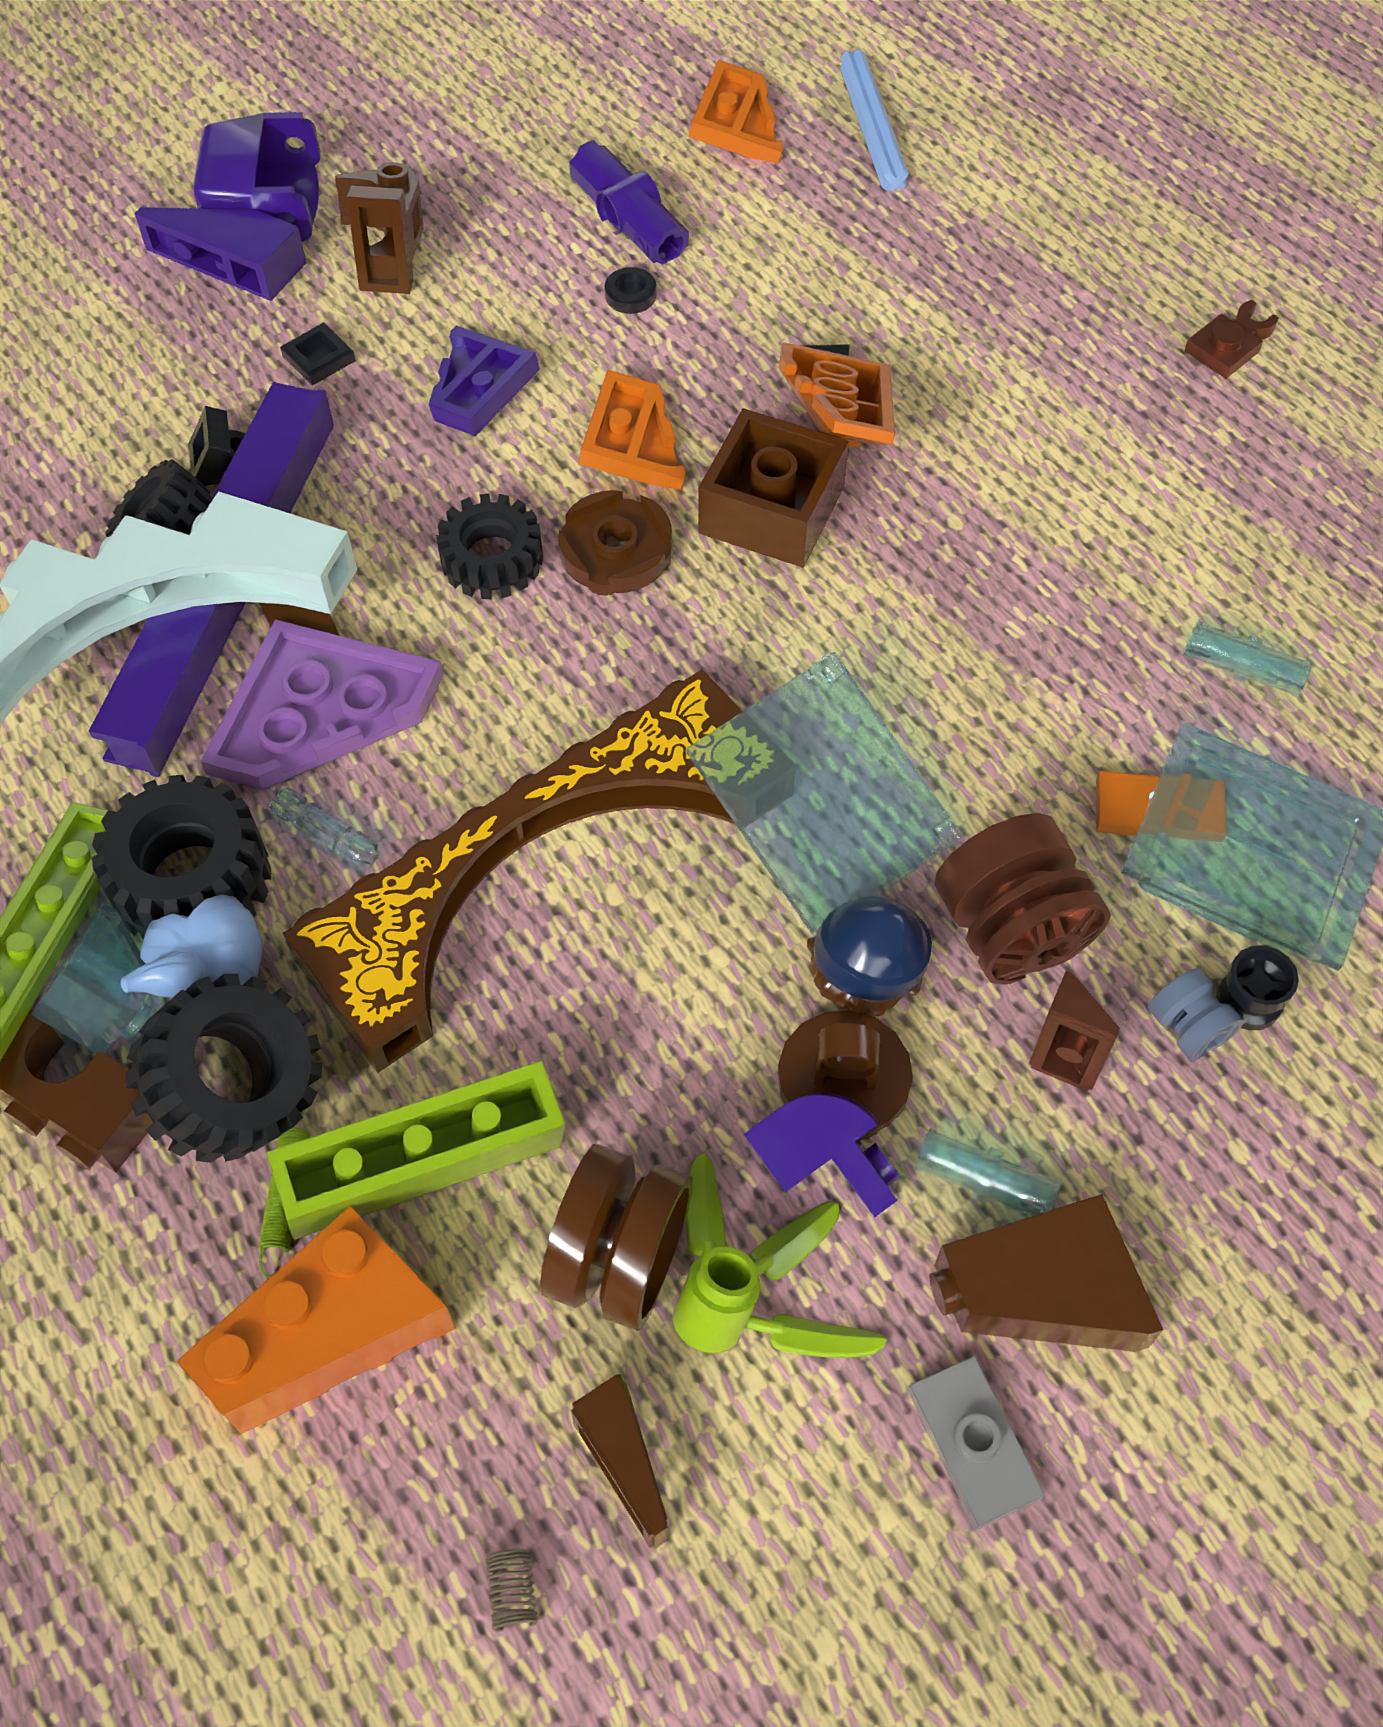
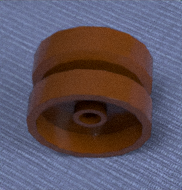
M593 1144L581 1159L559 1207L542 1265L540 1290L544 1297L578 1308L593 1297L601 1284L599 1299L603 1318L638 1331L644 1327L654 1309L677 1249L689 1209L693 1177L660 1165H654L643 1174L634 1188L636 1174L632 1155L600 1144Z

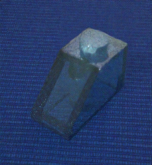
M103 902L70 946L31 1013L32 1016L96 1054L98 1051L106 1054L119 1036L131 1041L152 1010L151 1006L143 1002L147 995L146 992L126 993L121 987V979L125 975L146 963L140 958V950L119 914L112 906Z

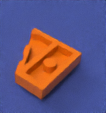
M718 60L692 119L688 137L748 158L779 163L783 144L782 141H776L774 134L775 115L772 105L766 99L768 89L764 75Z
M607 369L581 447L578 464L645 484L682 490L686 471L684 465H679L674 450L676 437L671 421L664 414L666 404L660 385Z

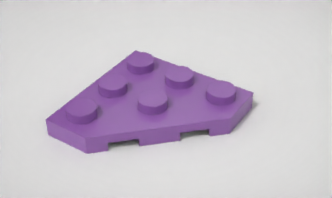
M274 620L200 761L208 776L264 790L422 723L443 677L441 662Z

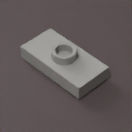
M975 1356L909 1385L907 1392L975 1531L1043 1500L1046 1495Z

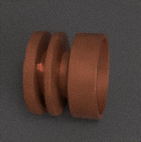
M1032 813L1018 815L996 823L964 842L947 857L936 873L934 886L958 926L969 928L965 941L975 956H979L978 963L991 983L1011 984L1027 978L1025 974L1040 972L1068 961L1089 946L1101 934L1111 917V913L1100 894L1093 892L1095 888L1087 873L1074 869L1077 858L1052 816Z

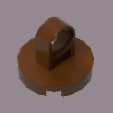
M850 1010L824 1012L801 1023L785 1041L777 1071L780 1097L784 1104L806 1094L827 1092L847 1096L867 1107L878 1118L879 1123L860 1137L859 1140H866L878 1134V1131L890 1126L895 1118H898L905 1109L913 1080L909 1053L896 1032L875 1017L857 1014Z

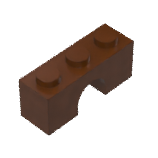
M30 1009L0 1061V1100L8 1105L3 1114L15 1125L32 1136L37 1137L42 1129L45 1128L60 1137L61 1139L55 1145L56 1148L84 1169L90 1170L98 1161L116 1173L147 1135L145 1129L153 1124L147 1112L136 1117L130 1105L133 1100L140 1096L138 1088H126L125 1073L130 1069L98 1051L88 1065L76 1076L62 1082L43 1081L47 1065L65 1043L47 1018Z

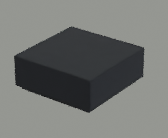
M324 322L280 346L282 357L311 386L356 361L354 351Z

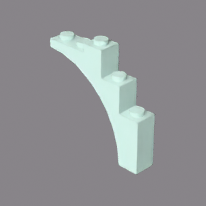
M218 491L206 511L196 517L190 535L125 515L113 534L108 536L101 544L96 559L31 539L19 557L7 567L4 578L0 582V588L10 604L6 612L0 615V724L23 696L63 661L102 637L150 617L193 606L231 602L289 604L331 614L357 571L348 532Z

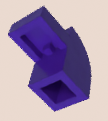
M827 1092L806 1094L784 1104L744 1133L746 1139L785 1192L832 1159L874 1217L898 1201L899 1193L892 1185L901 1178L898 1170L877 1143L866 1149L859 1140L860 1137L878 1125L879 1120L867 1107L852 1098Z

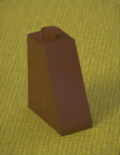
M1102 1194L944 1244L940 1248L934 1265L936 1271L929 1274L933 1297L940 1312L944 1316L954 1313L959 1329L964 1333L1138 1352L1149 1348L1164 1330Z

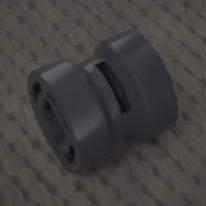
M1266 945L1250 946L1241 950L1233 959L1227 975L1222 979L1218 987L1216 998L1220 1003L1231 1004L1243 1018L1244 1024L1241 1028L1249 1031L1263 1030L1272 1026L1284 1011V1007L1297 991L1299 982L1297 968L1287 955L1276 948Z

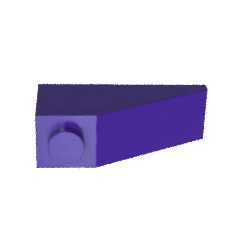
M140 207L134 213L146 250L269 301H272L306 264L298 226L255 209Z

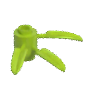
M706 1153L697 1156L691 1164L689 1176L693 1177V1189L686 1216V1234L690 1253L701 1256L692 1264L673 1312V1323L682 1340L689 1346L702 1352L722 1353L730 1350L739 1342L746 1328L772 1334L770 1337L771 1344L777 1350L801 1355L856 1358L875 1355L883 1349L887 1339L883 1334L874 1331L838 1326L784 1314H777L772 1319L751 1315L761 1291L758 1276L765 1272L769 1279L779 1280L801 1263L828 1236L837 1223L840 1214L838 1202L829 1201L814 1207L753 1249L748 1256L739 1249L726 1246L722 1206L714 1165Z

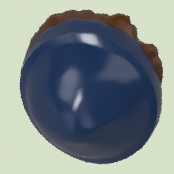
M880 896L855 899L840 905L830 912L818 929L817 935L808 938L807 948L812 954L810 971L821 996L829 999L841 1008L849 1009L854 1013L868 1012L873 1016H881L893 1008L904 996H916L919 993L922 976L927 970L931 956V936L923 920L913 910L897 901Z

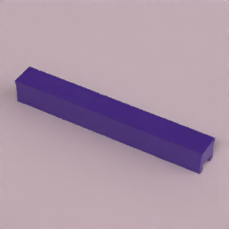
M273 382L214 492L211 502L219 491L291 513L334 427L326 391L320 389L315 391ZM246 602L193 606L147 619L89 729L92 738L106 741L108 744V748L102 758L104 762L149 772L150 776H160Z

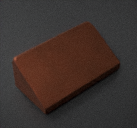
M1067 970L1051 1004L1029 1064L1034 1070L1088 1092L1089 1089H1093L1115 1043L1120 1027L1079 979Z

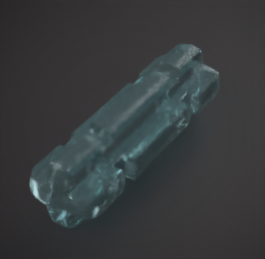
M284 788L278 793L276 798L271 800L268 809L272 813L271 817L275 822L288 830H291L293 827L298 829L297 836L334 859L339 855L343 858L342 864L354 872L364 874L379 858L380 851L374 839L361 831L352 833L353 826L316 803L305 804L307 798L297 791Z

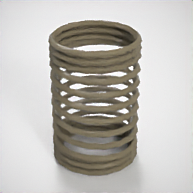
M528 1549L499 1551L489 1554L485 1558L487 1564L486 1571L494 1573L487 1577L488 1580L494 1581L489 1583L488 1587L497 1588L489 1592L491 1596H496L489 1601L491 1603H499L490 1607L492 1611H499L491 1615L492 1629L494 1631L502 1632L504 1630L502 1626L531 1622L529 1626H534L538 1623V1620H536L538 1618L536 1616L537 1612L533 1610L536 1607V1604L533 1602L536 1598L532 1595L535 1590L531 1587L534 1582L531 1580L533 1574L530 1572L532 1566L529 1563L532 1560L530 1559L531 1552ZM512 1561H524V1563L501 1564ZM509 1567H527V1568H528V1569H526L525 1571L518 1570V1571H505V1572H499V1573H497V1572H498L497 1569H501V1568H509ZM506 1575H529L526 1578L498 1580V1577ZM512 1582H528V1583H530V1584H527L526 1586H508V1587L498 1588V1587L500 1586V1585H498V1584H504V1583H512ZM530 1590L527 1593L506 1594L498 1596L500 1592L503 1591ZM508 1598H531L528 1601H513L500 1603L502 1599ZM531 1605V1607H529L528 1609H511L500 1611L502 1609L501 1607Z

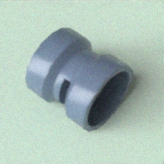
M1201 968L1187 971L1174 979L1156 994L1147 1007L1161 1026H1170L1178 1035L1177 1045L1190 1062L1200 1059L1206 1055V1052L1226 1043L1244 1024L1243 1018L1231 1004L1220 1003L1214 996V985Z

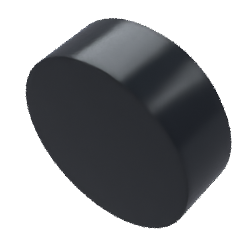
M636 267L621 268L611 273L605 281L606 302L612 309L625 314L640 313L649 309L656 300V281L649 272Z

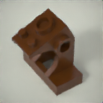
M392 162L383 164L376 170L336 174L335 184L340 207L341 225L351 226L359 291L410 294L414 280L412 259L424 230L419 181L410 165L405 166L401 163ZM367 226L383 231L385 237L381 241L369 246Z

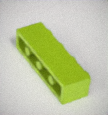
M539 1061L266 1152L293 1240L324 1230L349 1206L362 1217L561 1148L566 1124L543 1062Z

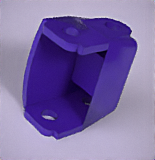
M272 112L206 125L201 133L193 184V194L197 208L255 209L298 226L301 242L309 239L312 235V227L318 208L319 182L315 165L319 163L321 155L314 123L309 119L303 118L302 112ZM296 137L304 142V146L295 148L290 146L286 140Z

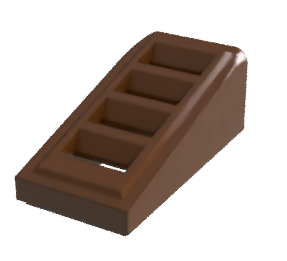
M617 1374L572 1403L573 1424L649 1548L653 1546L656 1549L668 1541L667 1515L627 1383L623 1381L621 1374Z

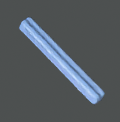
M860 49L853 53L847 50L841 56L843 63L840 70L880 184L884 190L903 189L908 184L906 178L909 172L866 54Z

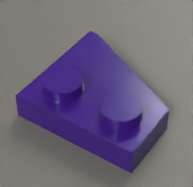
M456 325L451 330L449 336L452 344L450 357L442 358L438 371L440 380L433 387L428 405L434 421L476 436L540 370L536 352Z

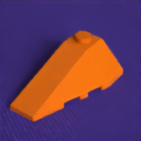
M785 342L782 343L779 369L821 433L849 441L848 447H860L862 442L873 445L893 444L895 423L891 368L889 364Z

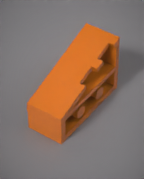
M349 1206L176 1362L240 1434H243L329 1392L328 1389L364 1371L380 1367L392 1361L393 1357L432 1338L437 1339L456 1328L447 1306L360 1215Z

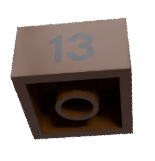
M742 408L698 487V533L804 568L844 489L849 441Z

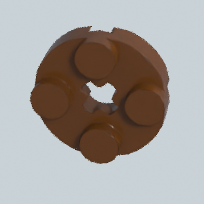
M607 490L588 495L572 505L565 515L566 523L561 530L559 529L558 535L560 560L566 572L576 582L588 587L591 592L604 596L635 591L659 578L671 563L672 526L666 512L652 499L640 495L641 502L633 499H624L623 491ZM614 536L618 541L629 540L620 547L606 546V538Z

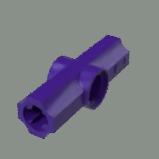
M594 140L579 146L576 155L569 161L570 176L595 201L600 219L602 221L608 220L617 229V231L613 232L615 235L624 232L653 263L658 262L663 265L679 257L683 250L689 246V231L662 205L658 188L652 178L644 171L632 174L605 145L599 146Z

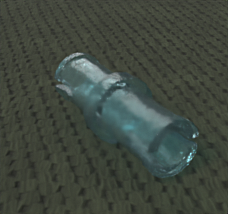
M1201 620L1196 621L1183 652L1185 657L1189 658L1190 656L1233 672L1232 679L1244 683L1249 678L1289 693L1295 698L1300 695L1301 689L1303 690L1313 664L1312 661L1302 660L1261 645L1263 639L1250 634L1248 639L1207 625Z
M933 1128L929 1129L915 1164V1170L925 1171L973 1191L971 1198L985 1204L987 1199L990 1198L1031 1216L1053 1210L1063 1182L1057 1178L1054 1180L1003 1159L1004 1151L991 1147L988 1152H985L938 1133V1130Z

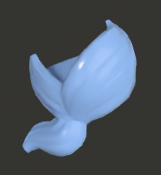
M218 895L205 899L192 911L189 917L170 914L153 920L146 930L140 958L146 964L125 975L121 979V987L126 993L146 992L160 997L173 998L182 989L185 991L197 980L209 976L211 981L214 982L222 974L238 973L240 985H243L252 976L258 977L263 958V940L257 922L249 910L235 897L228 895Z

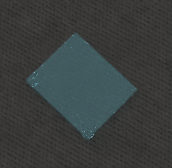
M836 652L823 656L819 662L685 750L813 936L817 935L821 924L835 908L855 899L880 896L948 847H954L958 840L963 837L961 831L915 768Z

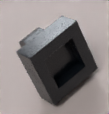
M205 406L188 443L191 474L204 486L215 485L221 472H226L246 434L238 430H229L226 410Z

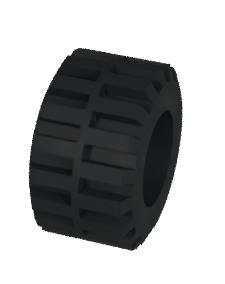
M184 775L169 776L168 783L158 785L155 779L142 784L145 791L136 796L128 792L118 800L121 808L117 812L107 811L101 820L106 831L98 832L94 835L92 846L97 855L91 857L92 866L98 877L97 881L116 914L133 936L139 932L144 940L146 930L153 920L170 914L189 917L192 911L205 899L218 895L235 897L251 912L253 917L257 915L251 901L255 900L264 903L269 891L264 880H271V866L267 858L269 855L249 807L242 797L236 799L233 789L223 783L214 788L211 779L208 777L197 775L192 782H186ZM193 846L212 848L210 854L199 866L185 874L173 877L154 876V872L159 864L166 857L180 849Z
M238 973L222 974L214 982L208 976L195 981L185 991L183 989L179 991L144 1023L138 1031L142 1036L131 1044L127 1059L136 1062V1065L125 1073L126 1088H138L140 1096L133 1100L130 1105L136 1117L147 1112L153 1124L146 1128L145 1131L155 1141L166 1134L173 1139L168 1150L181 1157L191 1150H196V1161L211 1163L224 1156L225 1162L239 1159L251 1151L255 1152L292 1129L303 1118L300 1112L312 1106L318 1093L309 1085L321 1079L322 1063L314 1062L311 1059V1055L320 1050L321 1047L318 1035L307 1036L303 1028L304 1025L311 1021L303 1008L295 1014L290 1010L287 1003L292 997L280 988L271 995L265 991L267 981L252 976L243 985H240ZM212 1036L224 1039L242 1052L249 1063L252 1073V1090L247 1102H233L223 1099L204 1084L195 1064V1046L198 1037Z

